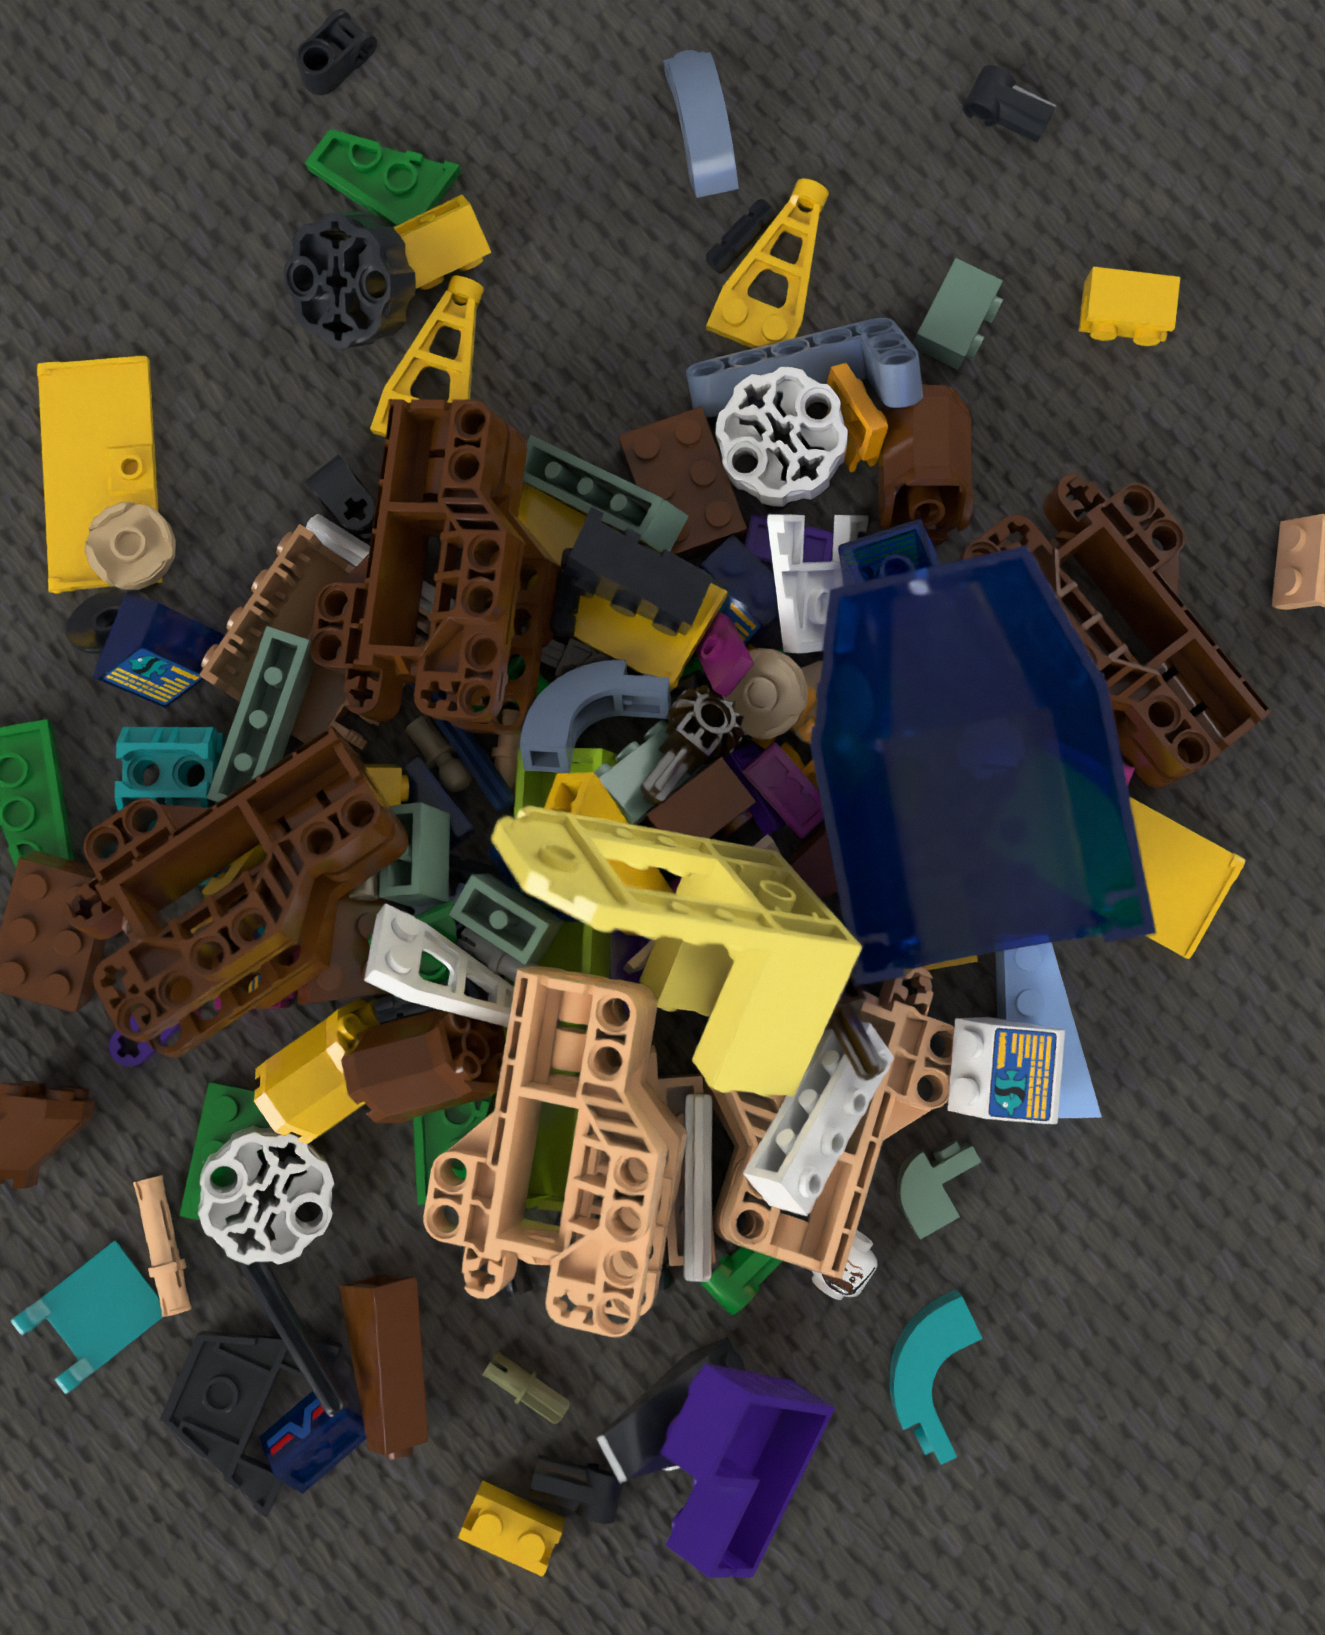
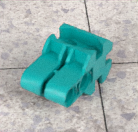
M122 727L116 742V759L123 761L122 781H115L114 797L118 812L140 798H150L161 805L210 808L216 804V802L207 799V795L224 750L227 736L224 733H217V729L213 727ZM157 764L160 772L159 778L153 785L146 786L143 780L144 772L149 766ZM202 764L205 771L204 779L197 786L191 787L187 779L188 772L194 766ZM157 819L150 824L148 831L156 825ZM220 871L199 885H207L212 877L217 878L220 875Z

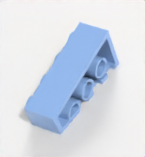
M1050 935L995 936L997 1018L1065 1030L1058 1118L1102 1117Z

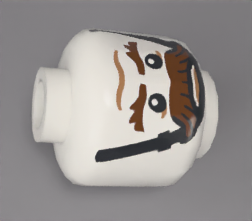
M856 1230L842 1279L812 1271L814 1274L812 1277L813 1283L825 1294L837 1300H842L844 1296L849 1298L858 1296L877 1268V1259L870 1250L873 1246L872 1241Z

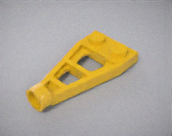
M806 178L797 180L788 203L724 284L706 324V330L752 349L796 338L803 320L819 213L822 211L829 195L828 190L823 185ZM798 206L810 210V212H802ZM783 232L802 238L803 244L799 258L794 265L770 255L771 249ZM765 270L783 275L788 281L786 302L781 308L777 309L748 295L750 285Z
M455 275L451 277L447 291L383 389L370 428L373 434L386 436L391 399H403L407 403H411V399H418L412 397L411 387L420 372L427 367L437 368L449 374L450 392L448 403H452L453 399L470 400L476 312L484 291L482 285L463 276ZM454 302H458V303H461V304H464V305H463V306H459V305L455 304ZM444 326L461 333L458 355L454 360L430 353V347L438 330Z

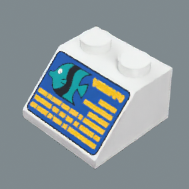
M992 1017L955 1018L948 1111L984 1119L1057 1124L1065 1030Z

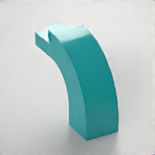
M956 1289L927 1304L909 1321L897 1340L889 1370L891 1401L902 1429L905 1430L920 1423V1426L913 1428L915 1436L924 1454L927 1455L934 1452L940 1465L956 1458L957 1455L933 1405L932 1386L934 1377L941 1364L950 1355L983 1339L962 1295Z

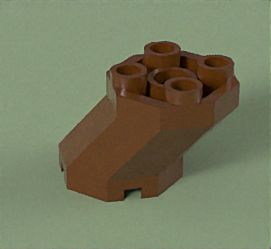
M922 385L923 398L918 403L901 408L889 407L884 404L880 408V411L886 418L888 430L878 457L879 517L881 527L888 533L889 529L896 532L911 526H917L920 546H939L948 540L947 533L956 527L959 533L968 527L974 503L971 473V416L968 406L960 399L959 393L953 387H948L947 385Z
M438 1009L369 1027L355 1036L351 1042L355 1044L341 1058L348 1096L356 1104L364 1102L372 1110L367 1115L375 1123H405L417 1116L488 1098L498 1092L506 1043L503 1026Z
M18 1080L17 1083H1L0 1184H4L5 1179H13L12 1189H25L37 1185L40 1166L93 1118L95 1099L88 1098L89 1088L62 1086L61 1089L46 1088V1091H44L45 1083Z

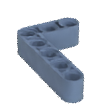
M889 318L869 319L701 361L691 365L686 370L693 409L702 406L705 417L718 416L719 412L725 409L733 396L734 387L751 374L761 376L773 373L779 367L802 369L807 377L814 379L820 384H826L830 368L847 363L856 378L868 380L886 406L895 408L907 407L918 403L923 398L918 351L898 325ZM777 392V395H778V400H777V401L782 400V399H783V393H778V392ZM752 395L748 398L749 406L753 404L755 406L763 405V398L757 400Z

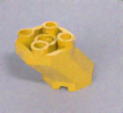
M358 998L341 1007L327 1019L256 1068L255 1079L260 1077V1086L254 1091V1102L275 1132L285 1136L290 1132L299 1134L301 1137L297 1140L309 1144L365 1105L364 1102L356 1104L348 1096L341 1058L347 1050L353 1047L355 1043L351 1042L358 1033L369 1027L380 1025L374 1009V1003L377 999L367 1002Z

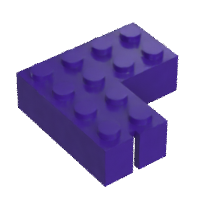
M704 1363L701 1371L693 1377L689 1385V1396L680 1414L673 1419L668 1427L667 1441L661 1451L663 1456L694 1477L693 1490L685 1506L678 1511L671 1525L672 1533L666 1546L707 1577H729L731 1575L736 1578H753L835 1407L792 1380Z

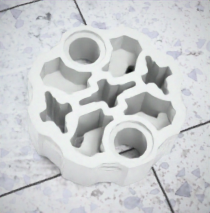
M779 367L773 373L761 376L751 374L734 387L733 396L725 409L721 410L718 414L715 435L723 458V468L731 483L737 489L745 490L757 497L761 504L784 507L788 502L803 498L811 500L829 487V480L836 472L838 466L844 463L848 430L844 426L841 401L828 384H820L814 379L807 377L802 369ZM777 392L783 393V399L781 401L780 407L787 415L784 418L776 408L778 400ZM752 395L757 400L763 398L764 406L760 409L754 404L749 406L748 398ZM822 402L831 411L827 417L816 420L808 416L806 410L811 404ZM772 424L783 435L789 433L792 451L781 440L775 442ZM757 425L763 432L762 437L760 436V434L754 426ZM802 437H803L804 440L807 442V444L810 446V448H821V449H824V450H819V449H810V450H807V449L805 448V446L803 445V443L801 442V441H802ZM743 455H750L758 460V464L752 472L740 473L734 469L735 461ZM779 457H781L788 466L786 481L781 480V474L784 467L777 459ZM805 465L809 470L816 467V479L811 481L807 476L800 479V467Z
M251 1126L233 1133L231 1139L216 1153L210 1154L200 1175L201 1191L198 1214L206 1235L213 1237L225 1249L228 1257L247 1265L255 1261H272L279 1265L301 1256L303 1249L315 1237L323 1235L333 1214L331 1209L333 1177L325 1156L319 1154L310 1143L298 1141L297 1139L301 1135L290 1132L285 1136L275 1132L273 1128ZM288 1142L293 1143L294 1151L300 1158L288 1156L284 1162L279 1161L278 1151L273 1147L285 1148ZM263 1149L268 1163L260 1177L257 1174L262 1166V1162L258 1157L257 1151ZM220 1166H229L237 1173V1179L234 1183L226 1187L214 1184L210 1176ZM307 1170L302 1175L294 1176L286 1191L284 1185L289 1175ZM274 1178L273 1188L277 1198H268L257 1213L259 1197L256 1190L264 1191ZM246 1199V1201L249 1203L244 1213L240 1215H234L239 1214ZM315 1202L321 1207L320 1214L313 1221L304 1222L299 1220L295 1214L301 1204ZM273 1212L276 1215L270 1226L275 1233L276 1239L270 1241V1236L265 1226ZM247 1228H253L256 1241L248 1240L245 1246L240 1245L236 1232L244 1234Z

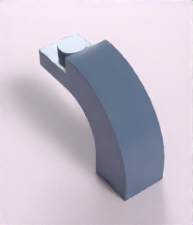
M686 50L677 53L674 58L663 60L666 79L678 111L689 179L696 198L739 189L728 115L711 52Z
M626 660L590 663L560 676L539 694L526 715L519 744L524 770L570 773L577 739L587 727L601 719L612 716L667 719L666 715L671 707L669 678L650 674L640 676L627 675Z

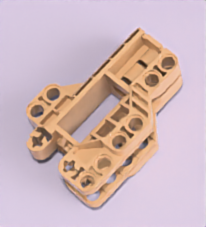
M911 965L893 971L886 977L879 999L863 991L866 1000L858 1017L861 1022L871 1023L894 1056V1059L869 1102L865 1114L861 1117L847 1142L843 1154L837 1160L826 1180L821 1194L817 1197L809 1211L810 1215L807 1222L780 1213V1208L770 1206L743 1174L787 1096L773 1094L770 1097H764L754 1092L737 1090L720 1092L711 1088L706 1081L704 1082L703 1091L705 1094L711 1095L712 1107L735 1146L713 1214V1228L719 1238L799 1267L842 1279L883 1140L932 1109L942 1107L949 1099L954 1026L927 1016L934 994L930 980L933 977L927 969ZM912 980L911 986L917 988V993L907 996L908 989L902 986V981ZM934 1034L939 1035L944 1040L945 1051L941 1057L936 1056L931 1051L930 1040ZM922 1077L928 1079L933 1088L932 1095L927 1101L923 1100L917 1091V1084ZM743 1212L746 1215L747 1224L744 1231L739 1234L736 1220L739 1214Z
M528 966L517 969L495 1111L448 1151L436 1158L431 1168L425 1205L424 1225L427 1232L439 1241L465 1246L461 1273H464V1279L467 1284L464 1288L470 1295L479 1299H487L494 1296L514 1278L519 1258L526 1261V1263L534 1265H551L546 1308L549 1316L556 1323L563 1326L610 1337H620L627 1334L638 1322L639 1316L645 1314L654 1304L658 1292L670 1213L678 1195L688 1132L645 1080L657 1012V999L654 992L647 986L581 972L564 971V969L554 967ZM623 1000L629 1006L630 1017H628L623 1011ZM560 1020L570 1023L588 1025V1030L573 1027H559ZM615 1049L620 1052L622 1063L617 1060ZM552 1067L564 1071L581 1072L580 1077L551 1073ZM543 1101L579 1108L560 1227L523 1219ZM667 1150H668V1152H669V1160H668V1163H665L666 1154H667ZM606 1152L610 1157V1161L605 1159ZM454 1158L461 1160L465 1164L467 1169L465 1179H461L454 1174L452 1169ZM602 1173L607 1174V1178L602 1177ZM599 1195L604 1196V1199H603V1200H599V1199H598V1196H599ZM659 1198H661L660 1209H658ZM446 1205L453 1207L459 1215L458 1225H453L447 1220L445 1216ZM595 1214L601 1215L600 1220L595 1219ZM653 1245L654 1253L650 1258L651 1247ZM489 1262L488 1273L495 1275L493 1280L487 1278L486 1272L480 1271V1267ZM566 1293L568 1298L577 1305L572 1312L567 1311V1303L560 1300V1297ZM646 1293V1300L642 1305L643 1295ZM591 1310H593V1318L589 1317ZM605 1313L629 1318V1320L624 1324H615L607 1318Z

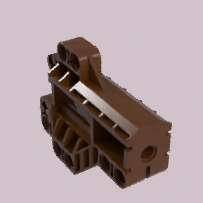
M391 399L369 554L342 582L329 583L318 594L310 639V655L318 665L345 675L343 693L348 695L349 706H345L351 712L381 723L394 718L401 705L403 685L415 684L414 702L423 714L439 720H448L453 726L471 733L519 735L522 733L526 715L536 699L542 648L546 647L553 637L550 624L552 613L556 612V607L553 606L558 576L562 568L518 518L527 456V442L522 434L481 401L453 399L452 403H448L444 399H411V403H407L403 399ZM429 537H440L442 545L438 573H435L434 578L436 588L433 610L429 614V621H431L429 639L423 647H414ZM458 549H463L460 570H455ZM537 574L538 578L535 585L527 590L529 580ZM452 588H457L455 607L449 611ZM348 602L346 610L342 613L344 605ZM531 618L532 623L527 632L522 634L521 629L526 620ZM342 645L341 652L336 658L337 650ZM515 657H523L526 665L524 673L518 679L510 680L508 678L509 675H507L508 663ZM440 690L447 692L446 700H438L436 704L431 702L432 694H438ZM516 701L519 705V716L514 723L504 725L500 717L501 710L508 702ZM471 704L478 706L484 710L481 712H475Z
M1071 473L1062 478L1045 497L1043 503L1044 513L1059 532L1058 535L1048 542L1030 519L1022 515H1010L966 548L960 555L959 561L952 565L941 578L939 592L946 604L989 656L988 667L992 675L1032 724L1099 727L1127 763L1135 768V773L1147 786L1162 789L1209 764L1223 750L1231 746L1252 729L1255 724L1271 713V709L1179 598L1178 553L1184 547L1185 533L1181 525L1154 492L1143 484L1132 483L1107 500L1092 481L1087 483L1083 479L1078 478L1079 473ZM1072 495L1074 499L1070 502L1066 497ZM1124 504L1133 509L1135 516L1126 511ZM1084 511H1086L1087 514H1085L1080 520H1078L1077 518ZM1018 531L1023 538L1019 542L1009 544L1005 538L1009 533L1014 534ZM1152 538L1161 543L1163 550L1158 549L1154 545ZM1072 556L1154 655L1142 666L1130 653L1129 647L1121 642L1104 621L1103 615L1095 610L1078 589L1077 583L1074 580L1072 581L1061 568V565ZM989 558L991 567L981 574L977 568ZM962 575L972 587L971 594L959 595L954 592L950 585L951 576ZM1063 598L1067 600L1084 621L1082 625L1062 602ZM989 609L1000 622L999 627L995 630L984 628L978 620L980 610ZM1037 623L1045 627L1049 633V639L1041 637L1036 632L1034 624ZM1088 629H1090L1093 632V634L1097 637V639L1101 642L1105 649L1110 653L1109 656H1106L1104 654V652L1100 649V647L1096 644L1092 637L1087 633ZM1006 649L1014 650L1019 655L1020 665L1014 664L1008 659ZM1064 659L1070 660L1075 664L1078 670L1077 676L1071 674L1066 669ZM1167 671L1171 678L1165 682L1161 675ZM1034 683L1041 684L1046 688L1048 699H1043L1036 694ZM1196 707L1199 713L1193 717L1189 711Z
M331 726L210 808L161 805L150 798H140L93 828L84 840L83 850L96 876L75 890L77 895L70 904L65 902L63 912L65 919L70 925L98 940H107L124 930L131 942L104 959L97 966L93 978L95 990L121 1035L136 1042L147 1041L154 1051L167 1057H180L251 1009H267L274 1006L330 967L338 899L400 858L407 849L409 837L379 787L369 775L361 759L340 733ZM327 798H328V799L330 800V802L332 803V804H331L330 806H328V807H327V806L325 805V803L323 802V801L326 800ZM157 819L156 825L148 831L150 824ZM287 825H289L292 830L289 833L284 828ZM261 843L267 853L264 861L249 871L245 870L240 874V877L213 895H208L203 902L179 918L172 919L168 925L166 924L160 910ZM118 845L116 852L109 857L111 850ZM248 892L247 898L229 910L226 909V906ZM212 916L213 921L195 933H191L190 930ZM266 924L265 932L261 936L257 928ZM297 949H301L299 959L294 964L287 966L290 954ZM118 971L125 973L122 977V983L126 988V995L123 991L112 986L117 982L115 974ZM261 975L259 986L249 993L250 982L255 977ZM219 997L221 1000L219 1013L210 1020H204L200 1014L201 1006L209 1000ZM132 1015L140 1031H133L131 1029L130 1018ZM180 1024L181 1036L179 1040L170 1047H164L161 1042V1033L169 1027L173 1028Z

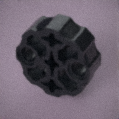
M364 212L325 214L322 219L315 223L303 224L292 238L293 250L291 257L284 265L285 289L292 297L295 306V317L307 333H316L324 338L329 346L336 348L370 345L382 337L394 336L407 321L406 310L409 301L415 296L416 292L415 271L409 266L405 254L406 244L393 227H384L376 222L370 213Z

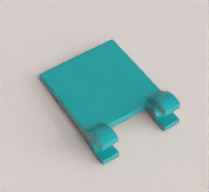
M115 1240L41 1299L18 1314L11 1322L22 1336L26 1332L32 1331L45 1319L49 1320L78 1359L74 1365L55 1379L64 1393L67 1394L163 1317L158 1294L117 1240Z

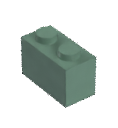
M955 258L913 343L915 349L959 370L964 358L973 361L984 339V336L977 332L983 320L992 323L1003 301L1002 298L996 296L1003 280Z
M422 802L390 806L405 828L409 838L405 853L380 871L379 897L406 906L448 902L450 814Z
M489 873L471 875L449 913V916L525 965L543 959L564 923L563 920Z

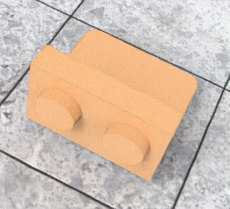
M1325 514L1280 521L1272 607L1284 610L1312 606L1325 607Z

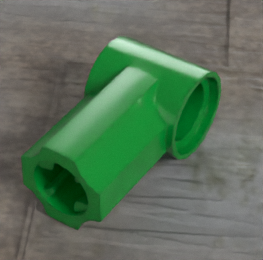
M739 1246L731 1255L726 1254L719 1260L721 1264L712 1272L710 1280L699 1283L731 1316H734L751 1301L760 1289L759 1284L782 1260Z

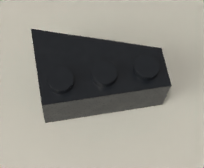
M591 507L569 555L562 580L569 583V589L581 596L593 598L595 594L610 601V607L623 615L635 617L636 614L652 620V626L662 633L676 636L677 633L686 635L693 625L713 576L666 549L659 553L639 544L638 541L641 534L630 528H627L624 534L617 532L601 522L604 515L603 512Z

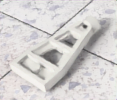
M388 904L382 907L376 915L365 981L406 1001L508 1027L514 986L497 974H494L485 965L428 924ZM422 951L430 953L450 970L448 986L428 982L420 977L419 968ZM466 977L489 993L488 1002L468 997L464 994Z

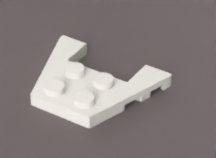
M768 514V529L783 651L800 654L842 649L852 601L848 599L841 551L844 548L856 545L858 532H866L868 516L834 515L832 561L803 563L805 515Z

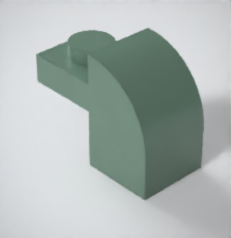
M957 1140L951 1141L933 1152L936 1159L930 1163L924 1152L916 1149L902 1163L896 1178V1197L901 1211L914 1234L919 1239L928 1236L960 1217L942 1184L981 1163L972 1145L965 1142L959 1146Z

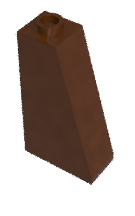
M381 1274L339 1285L368 1450L386 1455L387 1460L413 1454V1446L428 1442L416 1277Z

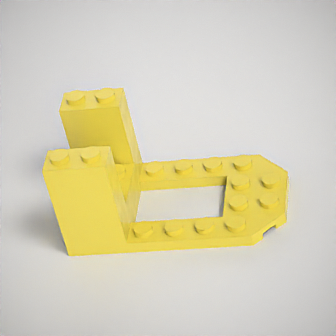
M527 806L519 810L515 820L507 816L498 821L492 840L519 881L522 889L587 922L596 929L608 932L614 931L615 928L633 930L643 936L657 938L639 982L654 992L657 999V1007L664 1011L689 1010L710 1017L692 1060L711 1088L720 1092H731L732 1090L754 1092L764 1097H770L773 1094L795 1095L862 946L778 851ZM606 860L624 861L626 864L642 870L648 869L649 866L665 868L673 874L682 876L675 894L627 887Z

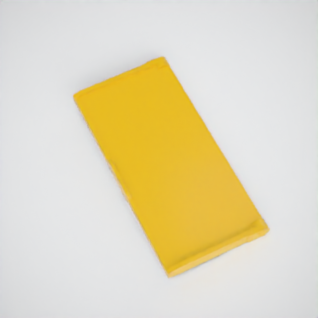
M132 356L37 364V377L39 384L48 558V590L51 593L59 594L77 589L114 587L106 583L90 567L85 553V540L88 542L89 527L93 519L107 507L121 502H134L135 504L150 506L158 512L150 359L147 356ZM162 577L156 583H162Z
M525 482L523 483L518 518L560 565L563 550L573 548L587 516ZM537 574L529 580L527 590L535 585L538 578ZM711 583L692 627L686 635L677 633L676 636L658 631L652 626V620L636 614L635 617H629L615 611L610 607V601L595 594L593 598L580 596L578 613L574 614L576 616V626L572 637L614 660H626V666L641 675L650 674L669 678L671 692L677 687L686 665L723 605L728 591Z
M1038 744L1030 750V754L1023 765L1019 777L981 844L982 847L1186 959H1190L1246 861L1243 857L1227 851L1051 754L1047 749Z

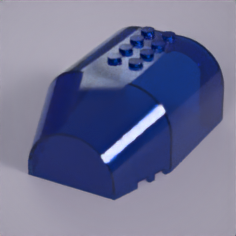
M1023 546L830 589L822 648L824 657L821 679L817 686L816 697L818 702L815 725L812 727L810 746L845 928L862 946L853 966L856 985L905 977L912 970L930 964L1027 946L1103 936L1106 943L1157 934L1107 682L1084 646L1082 639L1059 603L1058 598L1029 548Z

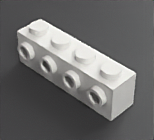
M861 1022L884 1064V1071L869 1081L857 1077L833 1029L825 1030L795 1095L786 1097L746 1166L743 1174L770 1206L807 1216L815 1200L821 1194L826 1180L837 1160L843 1154L847 1142L861 1117L865 1114L869 1102L894 1059V1056L871 1023Z

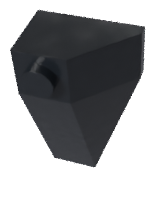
M728 1337L685 1355L596 1438L619 1482L677 1466L663 1456L661 1451L667 1441L669 1425L680 1414L689 1396V1385L693 1377L701 1371L704 1363L746 1371L741 1356L734 1350Z

